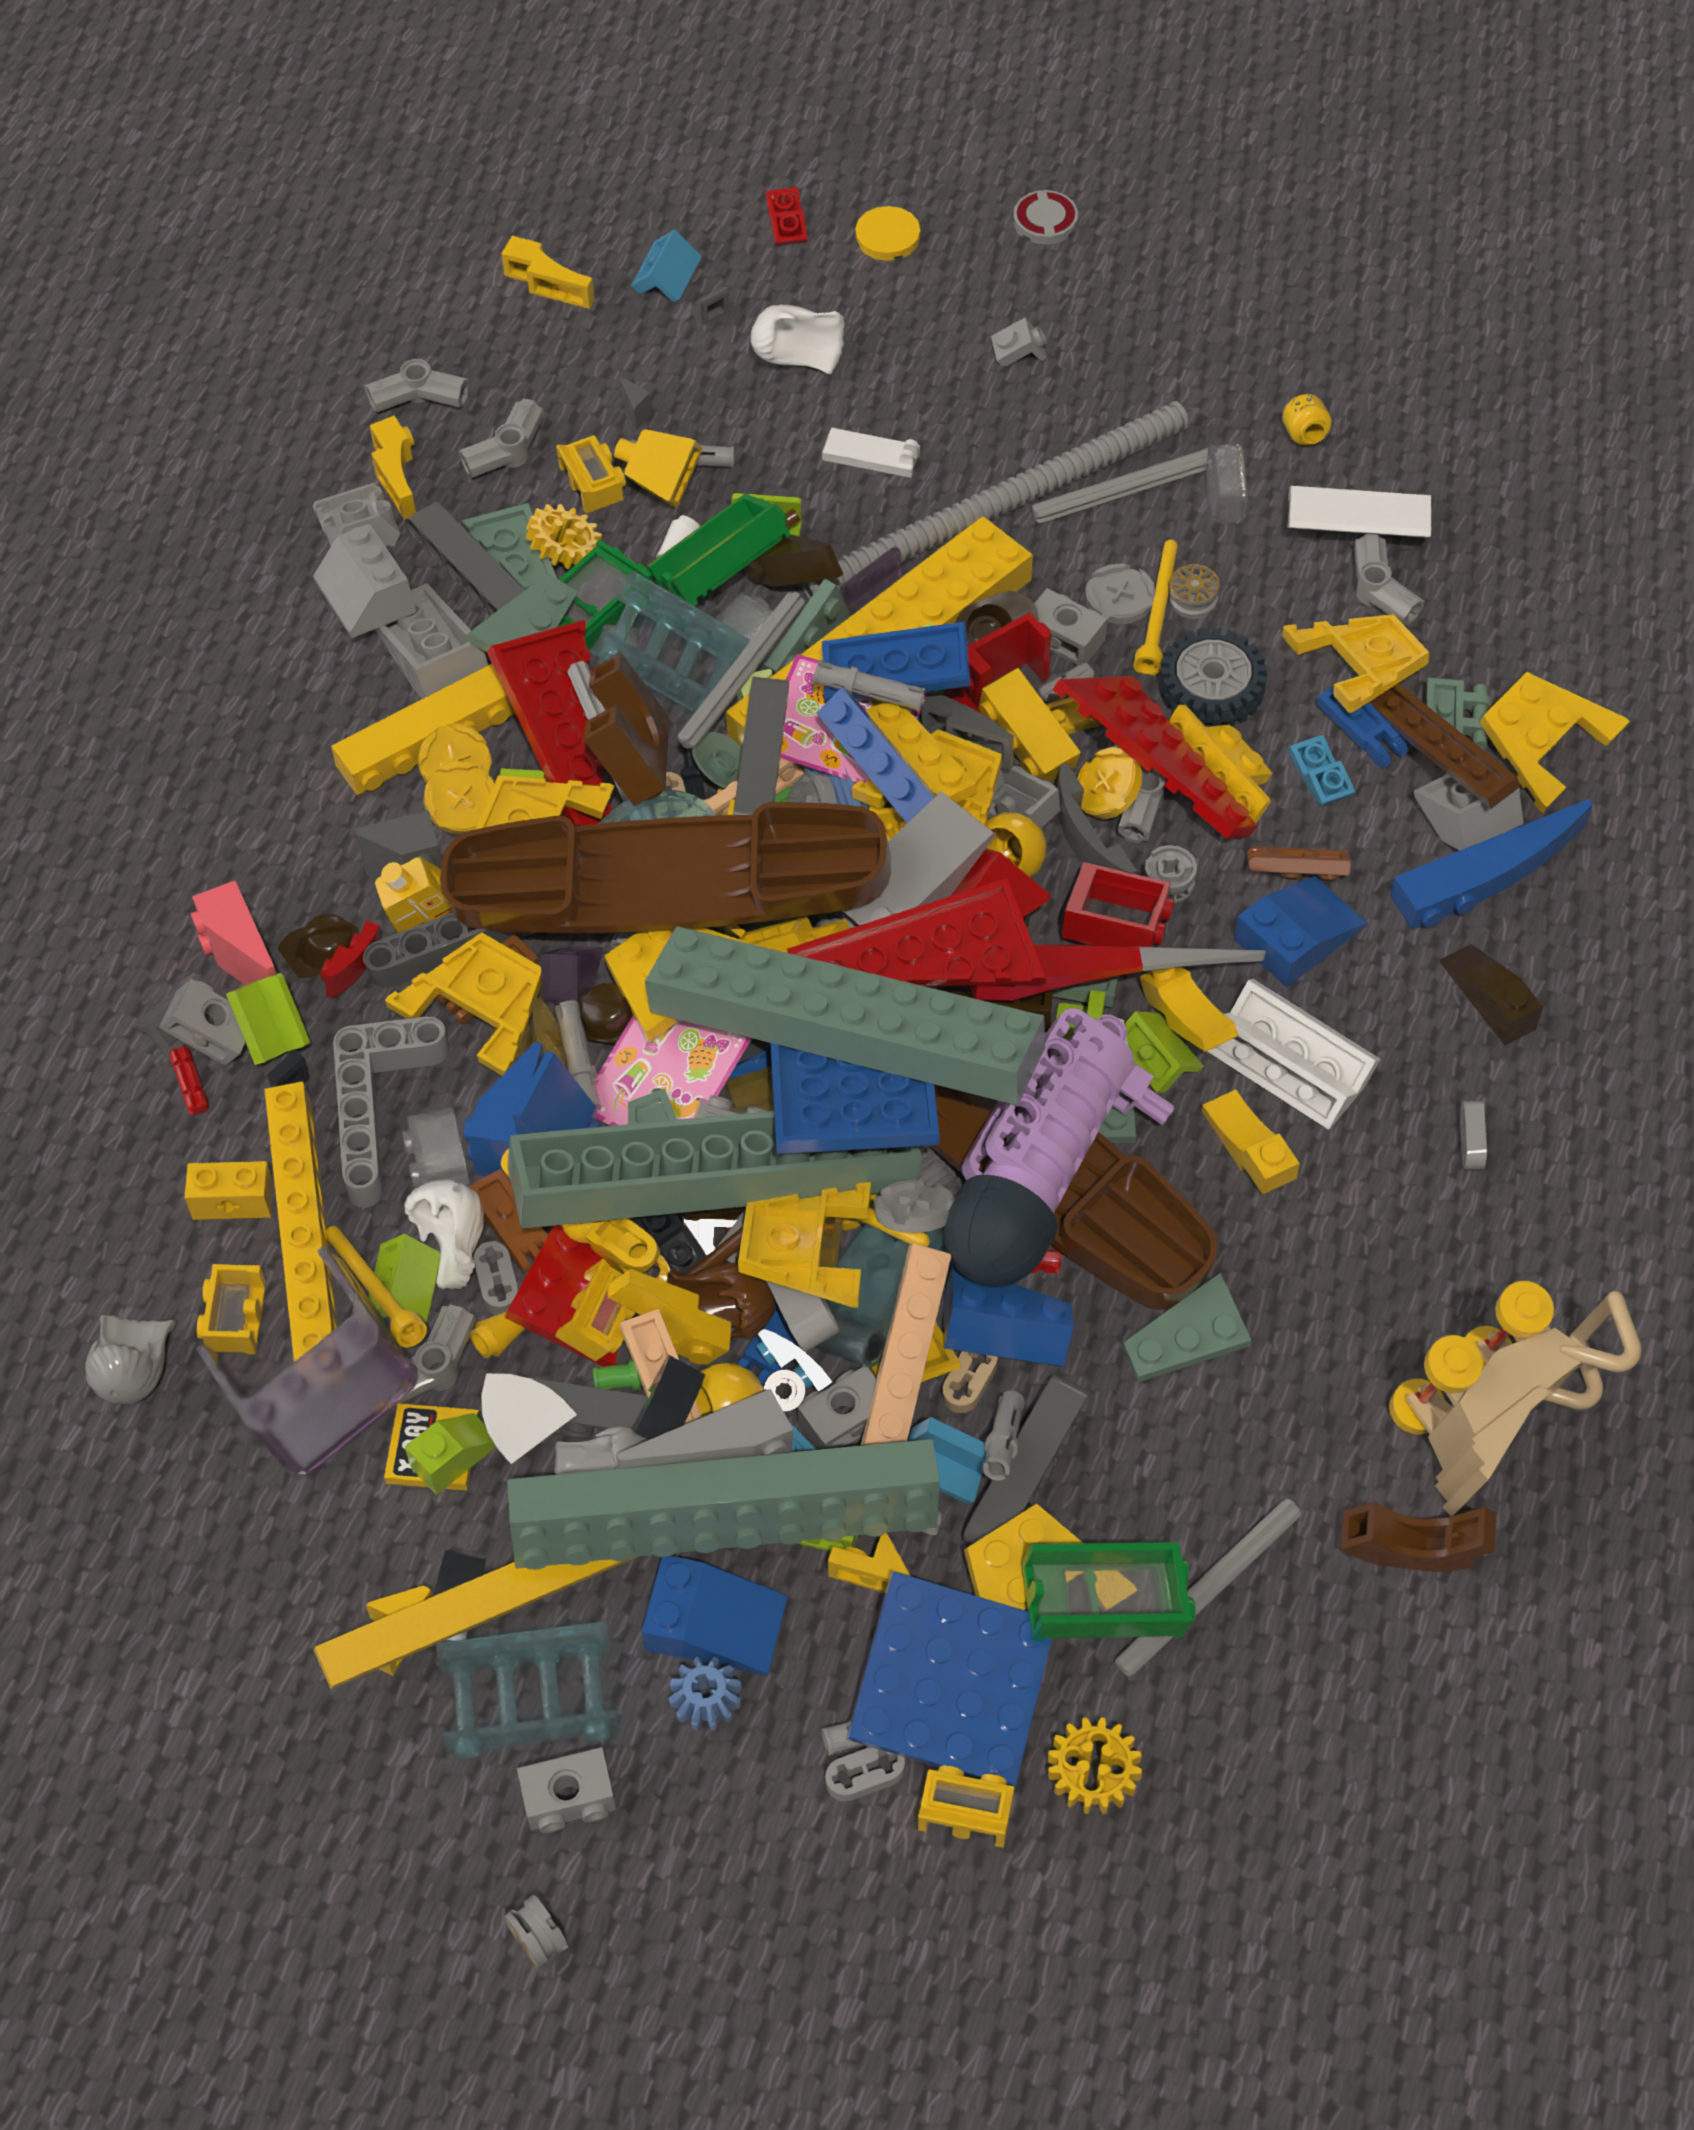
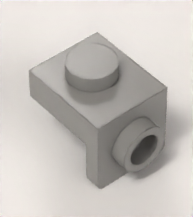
M1026 318L991 336L996 359L1001 366H1008L1031 352L1040 361L1047 359L1044 348L1047 340L1039 326L1034 328Z

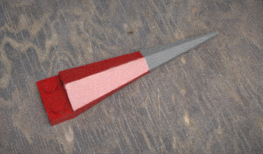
M1033 944L1046 976V984L969 985L974 998L978 1000L1013 1001L1078 983L1142 971L1202 964L1263 961L1266 951Z

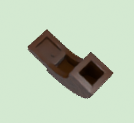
M1371 1502L1343 1511L1341 1550L1361 1560L1380 1566L1429 1572L1467 1569L1473 1567V1558L1495 1552L1496 1512L1487 1507H1482L1447 1518L1422 1519L1405 1516L1377 1502Z

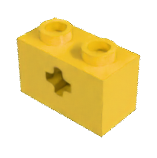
M267 1161L188 1163L184 1198L193 1220L271 1218L274 1182Z

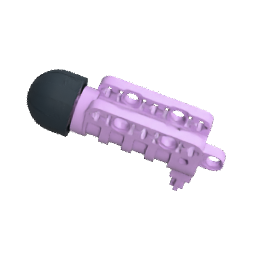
M1070 1008L1065 1010L1052 1023L1048 1032L1045 1033V1050L1019 1105L999 1100L963 1161L962 1173L966 1182L963 1184L961 1191L949 1210L950 1212L943 1230L946 1252L951 1254V1262L967 1279L988 1287H1004L1019 1282L1039 1265L1057 1234L1058 1225L1054 1212L1112 1106L1125 1115L1135 1106L1161 1125L1166 1122L1168 1116L1173 1112L1174 1106L1147 1088L1153 1075L1137 1064H1133V1053L1125 1043L1127 1037L1126 1027L1119 1018L1113 1015H1103L1095 1020L1079 1009ZM1069 1023H1072L1075 1026V1034L1066 1040L1062 1037L1067 1033L1070 1027ZM1048 1049L1051 1050L1049 1054L1050 1058L1048 1057L1047 1053ZM1038 1079L1040 1086H1039L1038 1089H1035L1036 1086H1037V1081H1036V1080ZM1016 1106H1019L1017 1110L1018 1115L1016 1116L1014 1109ZM1006 1137V1138H1007V1146L1003 1147V1145H1004L1003 1139ZM986 1155H989L991 1159L985 1166V1172L981 1173L978 1170L980 1167L979 1162Z

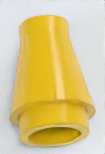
M506 1312L477 1322L475 1329L470 1331V1338L476 1350L484 1358H489L492 1355L498 1357L526 1328L506 1319Z

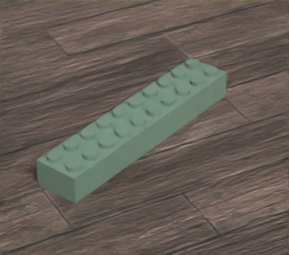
M678 926L674 929L645 979L651 1013L1014 1105H1019L1045 1050L1043 1015Z
M774 1111L510 1135L508 1173L520 1226L523 1229L747 1206V1202L798 1194L799 1199L820 1196L822 1189L836 1187L838 1192L855 1190L856 1183L871 1182V1194L880 1193L887 1185L899 1181L918 1180L922 1155L919 1146L777 1154Z
M933 1439L507 1479L515 1568L536 1570L548 1565H584L590 1561L599 1560L626 1561L632 1557L655 1555L657 1557H668L674 1553L697 1551L700 1553H710L723 1548L740 1547L751 1549L764 1544L782 1543L793 1545L805 1540L825 1539L834 1541L846 1536L867 1535L875 1537L887 1532H922L928 1528H937L940 1480Z

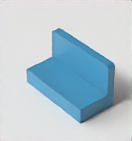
M673 230L654 241L631 287L637 293L642 294L657 286L672 302L680 300L701 260V255L676 230Z
M932 1417L914 1426L911 1429L908 1441L933 1439L940 1480L939 1491L963 1503L970 1504L974 1502L981 1475L984 1473L983 1465L987 1456L985 1443Z

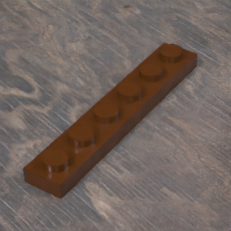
M1399 683L1370 701L1374 708L1400 736L1489 808L1492 809L1521 787L1517 776Z

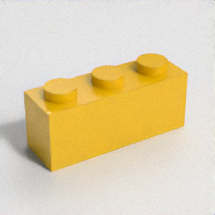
M1019 668L982 689L979 711L982 715L990 718L1014 736L1013 752L1020 760L1021 768L1027 773L1050 783L1059 777L1061 765L1067 763L1071 770L1076 768L1081 752Z

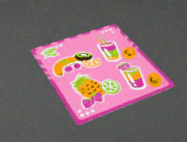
M797 654L786 677V680H789V693L780 758L848 780L847 770L851 781L858 782L862 780L864 783L870 780L868 775L816 714L826 704L824 686L813 683L815 669L819 660ZM870 699L858 701V703L867 711L883 703V701ZM905 707L916 719L918 718L920 711Z
M633 1015L595 1079L597 1093L602 1106L600 1110H597L598 1119L610 1126L628 1124V1102L664 1088L676 1119L694 1118L699 1098L709 1100L710 1095H719L752 1038L676 1019V1024L649 1042L643 1034L642 1027Z

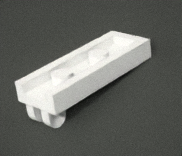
M831 428L822 452V460L912 478L913 469L920 454V445L912 439L902 442Z

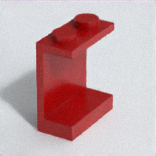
M1029 612L968 646L971 686L962 688L978 708L983 688L1025 663L1042 682L1048 679L1052 635L1046 624L1043 622L1039 623Z

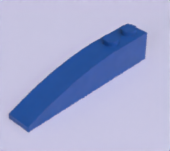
M1587 799L1395 876L1390 897L1412 930L1422 926L1426 928L1433 927L1439 924L1444 917L1456 912L1458 914H1465L1471 911L1478 903L1509 888L1535 871L1560 851L1587 825L1593 804Z

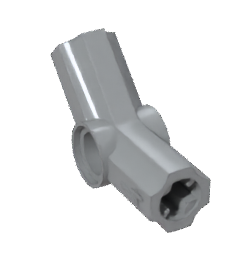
M411 359L401 366L399 373L364 386L373 411L379 412L407 401L421 403L431 400L456 407H464L468 400L470 382L467 378L431 370L430 365L422 359Z
M523 398L522 401L515 403L506 423L496 430L495 437L459 450V457L468 477L473 478L501 466L518 467L523 465L528 460V448L544 417L543 408L539 407L535 401Z
M1365 534L1363 537L1356 539L1354 543L1357 599L1365 605L1377 606L1388 615L1394 614L1403 625L1409 626L1422 611L1425 601L1391 577L1392 572L1388 566L1385 539L1379 537L1378 534Z
M1141 765L1142 786L1135 801L1123 812L1118 826V834L1122 835L1126 841L1137 844L1141 841L1149 840L1158 809L1163 802L1165 777L1153 768L1152 771L1148 772Z
M451 1304L449 1306H442L427 1342L419 1347L415 1356L373 1375L388 1409L430 1389L433 1391H443L454 1385L458 1377V1362L470 1337V1331L473 1330L476 1323V1318L473 1314L459 1306ZM435 1363H444L438 1369L429 1370V1368Z

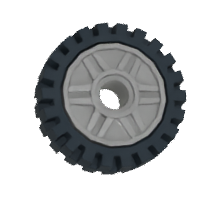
M1202 628L1198 630L1197 636H1195L1193 631L1185 633L1184 640L1178 637L1174 640L1173 646L1169 645L1160 668L1161 698H1164L1165 706L1167 709L1172 708L1173 714L1178 705H1186L1205 727L1206 723H1211L1212 726H1221L1223 722L1225 725L1234 727L1236 719L1240 724L1245 722L1248 714L1253 716L1256 713L1258 706L1263 701L1266 689L1267 666L1264 665L1265 659L1263 654H1258V647L1254 643L1248 646V638L1243 635L1236 640V632L1231 630L1227 631L1226 636L1221 635V628H1213L1212 634H1208L1207 628Z

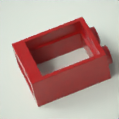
M1083 862L1065 909L1062 938L1095 946L1154 947L1155 944L1161 945L1166 929V923L1162 922L1163 920L1170 921L1175 899L1169 898L1171 882ZM1092 899L1149 912L1152 915L1147 926L1088 912Z

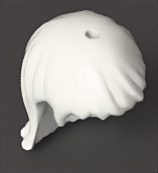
M773 305L762 311L756 319L751 331V344L756 354L767 362L778 365L809 366L819 369L826 374H832L840 361L844 346V318L839 312L835 311L816 313L797 306Z
M437 1180L423 1184L413 1190L407 1197L404 1205L405 1213L408 1215L409 1220L417 1225L421 1241H426L428 1234L433 1233L440 1245V1263L436 1280L438 1287L452 1290L462 1289V1287L467 1285L471 1278L470 1274L473 1273V1268H475L472 1254L481 1237L484 1226L482 1203L476 1191L461 1182Z

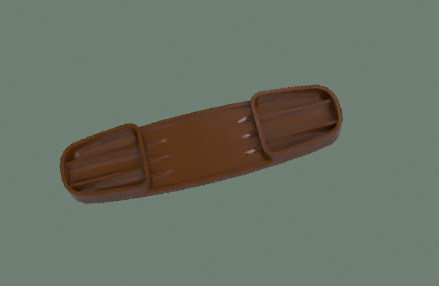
M768 802L759 806L753 815L672 817L574 826L567 817L557 815L466 831L455 838L445 850L441 863L440 883L442 894L451 912L459 922L469 928L544 933L674 930L676 926L691 929L780 920L828 913L869 904L878 898L889 884L891 852L884 823L875 812L863 806L831 803Z
M1038 1081L1035 1089H1038L1040 1086ZM934 1084L939 1145L930 1146L962 1173L963 1161L998 1100ZM1016 1106L1014 1109L1016 1116L1018 1115L1017 1110L1019 1106ZM1098 1132L1054 1212L1058 1230L1051 1245L1114 1289L1146 1308L1157 1310L1170 1309L1200 1288L1210 1274L1216 1260L1218 1246L1214 1230L1188 1200L1147 1160L1139 1156H1125ZM1005 1137L1003 1139V1147L1007 1146V1138ZM986 1155L979 1162L980 1167L978 1170L981 1173L985 1172V1166L991 1159L989 1155Z

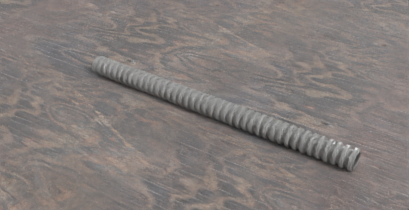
M1173 401L1169 406H1163L1160 410H1154L1151 414H1145L1142 418L1135 419L1133 423L1128 422L1124 427L1120 426L1115 431H1109L1106 435H1100L1097 439L1090 440L1088 444L1083 443L1079 448L1075 447L1070 452H1064L1061 456H1055L1052 461L1047 460L1043 465L1038 464L1034 469H1027L1025 474L1019 473L1016 475V478L1010 477L1007 479V482L1002 481L997 486L989 487L988 491L982 490L979 495H972L970 500L966 498L961 501V504L955 503L951 508L946 507L942 512L937 511L933 514V517H925L924 522L918 520L914 525L909 524L905 530H897L896 535L890 533L886 539L883 537L879 538L877 543H869L868 548L862 546L858 552H850L849 557L847 555L841 556L838 562L844 574L839 578L827 580L835 584L839 591L840 588L843 590L849 588V584H858L859 579L861 581L867 580L868 575L875 576L878 571L884 572L887 566L892 568L896 566L897 562H905L906 557L911 559L915 556V553L922 554L925 549L931 550L934 545H941L943 540L950 541L952 535L956 537L982 516L988 520L989 518L991 520L997 519L999 515H1005L1008 510L1014 511L1017 506L1022 507L1026 502H1033L1035 497L1041 498L1044 496V493L1050 494L1053 489L1058 490L1062 485H1069L1072 481H1078L1080 477L1088 476L1090 472L1095 473L1099 468L1103 469L1108 464H1114L1117 460L1124 459L1125 456H1131L1134 452L1141 451L1144 447L1148 448L1153 443H1159L1161 439L1169 438L1170 434L1176 435L1179 430H1186L1189 423L1187 412L1180 403ZM823 580L802 583L804 592L809 599L811 597L808 592L814 595Z

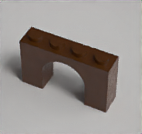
M620 652L590 669L589 688L606 710L585 722L584 741L628 799L636 806L645 800L652 801L656 799L666 788L669 716Z

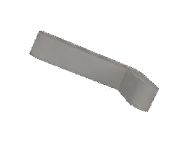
M418 1017L352 1025L342 1028L334 1036L333 1045L342 1175L349 1200L355 1206L361 1208L371 1207L379 1202L383 1194L374 1073L433 1066L444 1061L449 1053L444 1024L435 1017ZM428 1040H435V1041L430 1042V1043H424V1042H426V1041H428ZM392 1044H397L394 1047H387ZM353 1049H358L357 1051H354V1052H348V1051L353 1050ZM361 1081L359 1084L350 1085L353 1082ZM357 1114H364V1115L361 1116V1117L352 1118L353 1116H355V1115H357ZM360 1147H367L362 1151H354ZM364 1180L369 1181L367 1184L364 1185H356L357 1183Z

